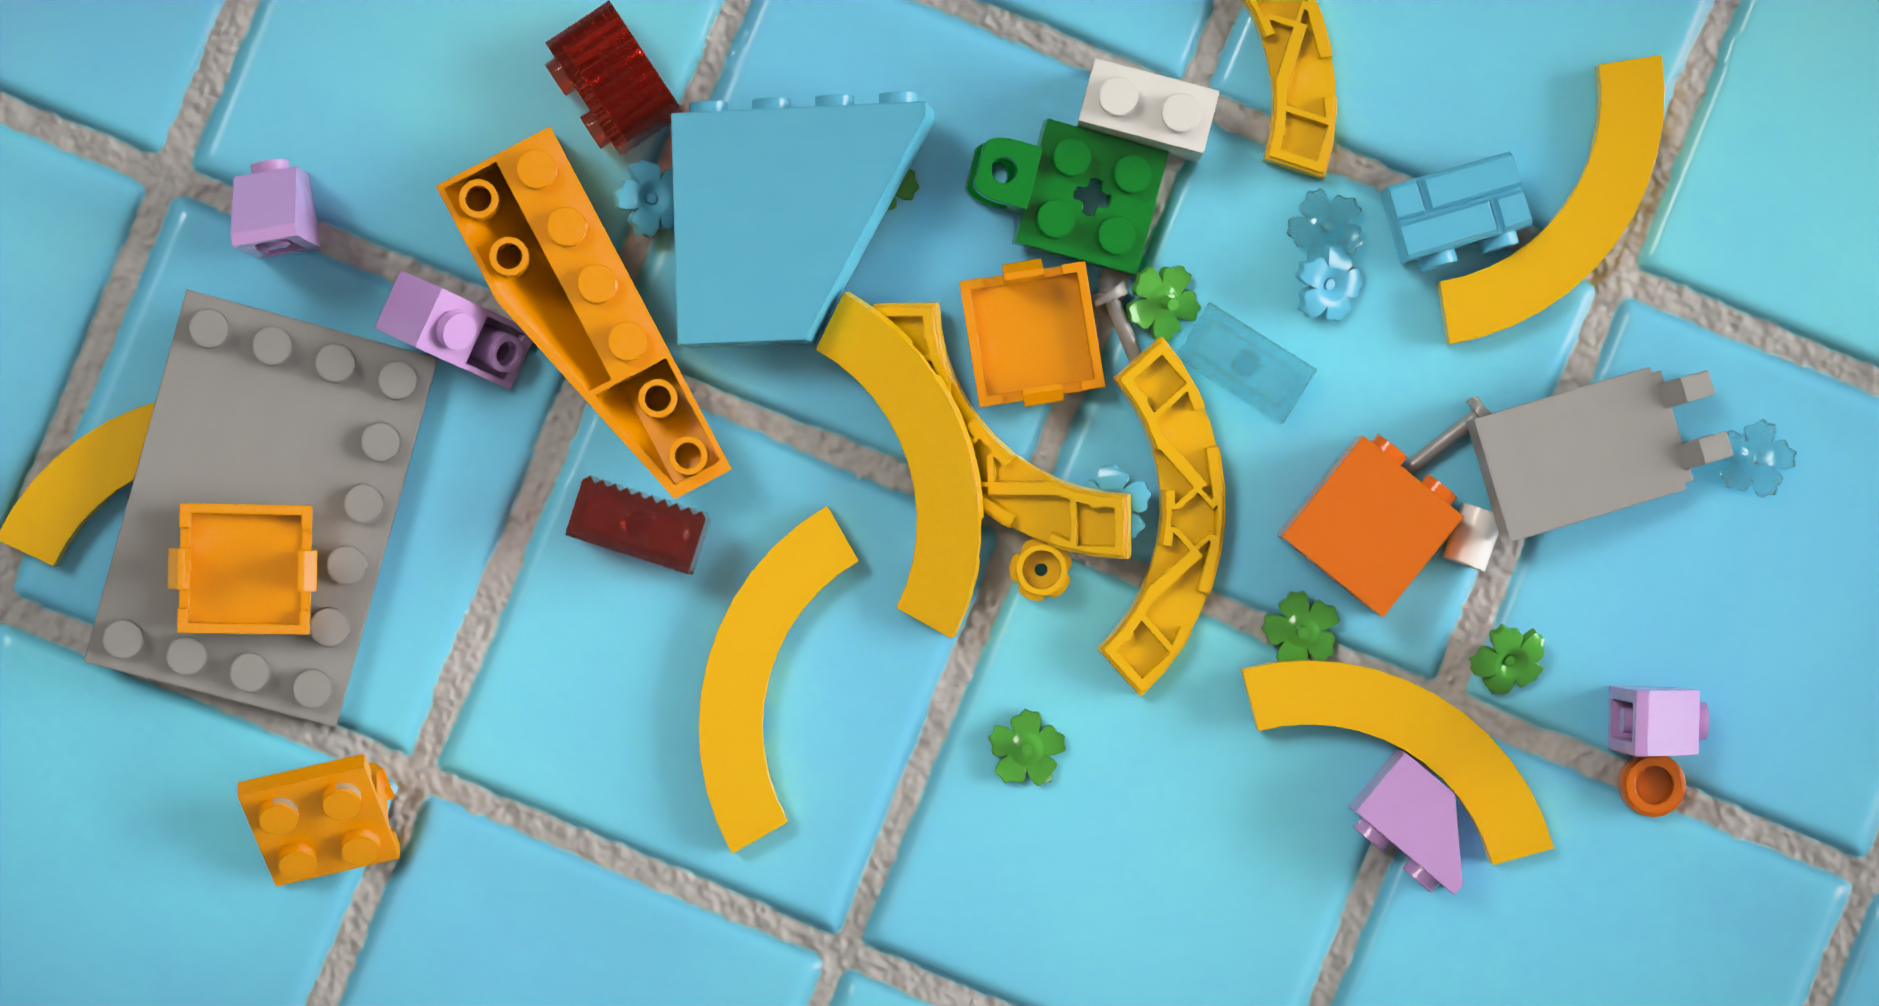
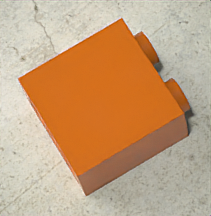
M1377 434L1372 441L1368 440L1365 436H1356L1277 535L1372 612L1384 617L1464 516L1451 506L1457 499L1453 492L1429 474L1422 481H1419L1401 466L1408 457L1384 437Z

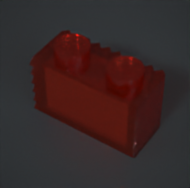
M607 1L545 42L554 58L544 65L565 96L577 90L589 108V111L580 116V119L600 149L612 143L618 153L624 155L653 134L658 133L662 128L670 125L671 113H683L681 107L610 1Z
M590 475L581 482L565 535L685 574H693L711 519L707 512L700 511L697 513L695 508L688 507L685 509L683 504L676 503L673 505L671 500L664 499L661 501L658 496H648L647 493L641 491L636 493L633 488L627 487L624 489L623 485L616 483L612 485L611 481L604 479L600 481L599 477Z

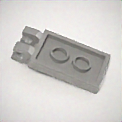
M1647 367L1466 421L1502 544L1518 541L1686 490L1685 483L1694 481L1690 468L1734 456L1727 431L1682 443L1672 407L1715 394L1709 371L1705 370L1664 382L1661 370L1652 373L1651 368Z

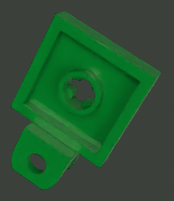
M1047 118L1042 123L1037 146L1010 138H992L977 146L974 150L965 191L969 197L980 204L1014 214L1019 213L1012 244L1078 262L1085 261V264L1129 276H1136L1169 152ZM993 163H998L1004 167L1006 171L1004 183L997 181L993 177ZM1090 180L1099 183L1100 193L1106 196L1105 207H1096L1092 216L1082 213L1083 202L1074 199L1076 187L1086 188Z

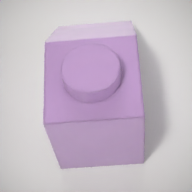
M272 159L251 164L252 174L233 177L230 229L232 247L258 259L322 248L309 173L298 166L290 167L288 159Z
M1609 686L1608 749L1632 756L1645 757L1698 755L1699 740H1706L1709 730L1708 706L1706 702H1700V690L1676 687Z

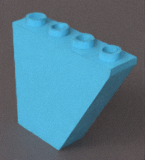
M893 91L880 93L879 103L854 104V96L830 94L815 97V106L791 107V101L788 98L768 97L752 100V109L728 110V102L706 100L689 103L690 112L671 113L677 344L688 348L815 344L935 123L934 109L926 101H917L916 92Z

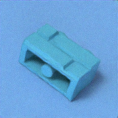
M1511 151L1390 185L1381 191L1382 203L1392 230V237L1399 261L1403 265L1418 260L1421 272L1458 261L1455 249L1479 243L1482 254L1516 245L1519 243L1516 232L1532 225V217L1525 193L1521 188L1520 176Z

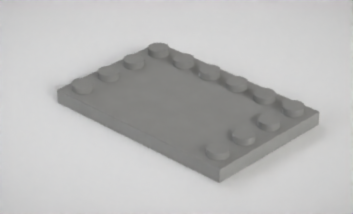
M186 289L84 662L336 727L438 358ZM180 503L313 505L312 551H317V591H311V627L309 635L177 633L179 590L167 589L168 548L180 547Z

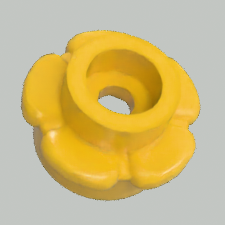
M1031 539L1022 545V551L1019 554L1013 555L1009 565L1010 577L1014 582L1018 583V591L1027 599L1042 601L1045 596L1058 597L1070 584L1068 570L1071 568L1072 562L1069 553L1047 545L1046 542L1038 539ZM1042 563L1046 565L1047 573L1045 575L1038 576L1035 573L1037 564Z

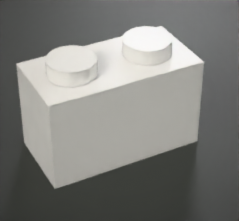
M1095 58L1077 127L1167 151L1170 156L1198 163L1205 150L1220 91Z

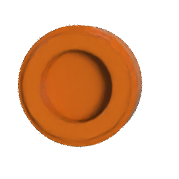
M1633 756L1625 762L1618 775V792L1622 801L1632 811L1644 816L1659 817L1672 812L1681 803L1685 794L1686 781L1684 773L1680 766L1668 756Z

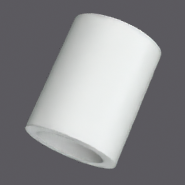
M1461 503L1458 512L1464 518L1450 534L1442 557L1463 566L1485 572L1499 533L1494 514L1483 508Z

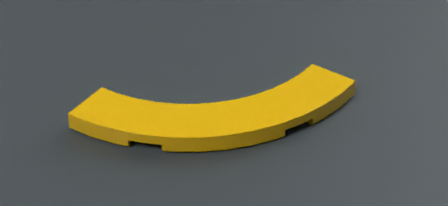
M1241 0L1260 38L1267 62L1271 87L1269 135L1262 161L1323 180L1333 147L1337 98L1335 96L1332 48L1316 0Z
M1662 55L1599 64L1595 67L1597 89L1596 119L1592 142L1589 148L1591 150L1577 184L1562 207L1543 230L1522 248L1488 268L1437 283L1446 346L1482 338L1512 327L1543 311L1569 293L1588 276L1617 243L1639 206L1658 155L1664 120L1665 85Z
M845 292L816 350L839 364L874 398L895 431L908 462L914 486L917 512L916 542L908 580L896 608L952 639L957 635L970 605L981 559L979 554L984 506L981 478L973 444L961 412L945 382L939 374L936 375L924 356L912 344L913 341L879 310L851 292Z
M940 302L873 304L874 308L903 330L913 341L912 344L924 356L936 375L939 374L957 404L971 438L979 468L984 513L1008 528L1012 527L1061 550L1094 557L1129 559L1131 557V493L1088 488L1057 478L1035 467L1002 442L975 411L955 375L943 334Z
M1163 336L1155 339L1112 378L1137 415L1149 442L1158 483L1159 519L1150 565L1140 590L1128 611L1096 649L1140 697L1164 674L1191 635V629L1198 619L1207 594H1210L1214 584L1222 551L1225 527V483L1219 446L1216 445L1211 423L1198 388L1182 361Z
M155 403L138 407L105 422L79 438L54 458L30 483L11 509L0 529V542L52 566H59L70 544L86 522L108 502L110 497L134 481Z
M828 506L796 526L752 570L733 598L718 628L707 660L699 711L700 760L706 791L717 824L732 854L788 822L786 814L777 798L769 773L763 735L764 704L770 675L779 649L788 631L803 609L820 590L840 573L859 561Z
M1298 659L1271 661L1240 668L1257 731L1282 726L1325 725L1356 730L1381 738L1423 762L1455 793L1481 838L1490 864L1496 865L1554 849L1545 819L1529 786L1510 758L1482 728L1466 714L1438 695L1401 677L1371 667L1344 662Z

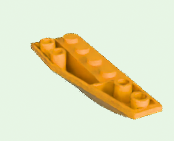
M551 126L436 185L442 200L496 301L674 499L732 470Z

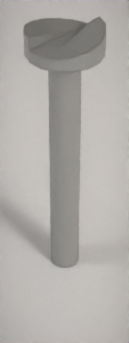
M1121 282L1111 291L1091 295V301L1094 308L1105 304L1130 363L1142 351L1119 297L1129 293L1125 282Z
M1478 396L1469 398L1466 403L1472 411L1410 457L1401 466L1412 475L1416 474L1469 433L1466 421L1491 414V412L1483 406Z

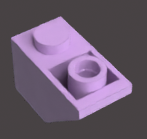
M402 270L374 327L385 334L511 390L533 342L517 323Z
M1396 749L1348 806L1360 817L1353 828L1382 852L1390 843L1409 858V861L1402 869L1429 892L1433 893L1440 884L1455 895L1463 886L1455 793L1406 752Z

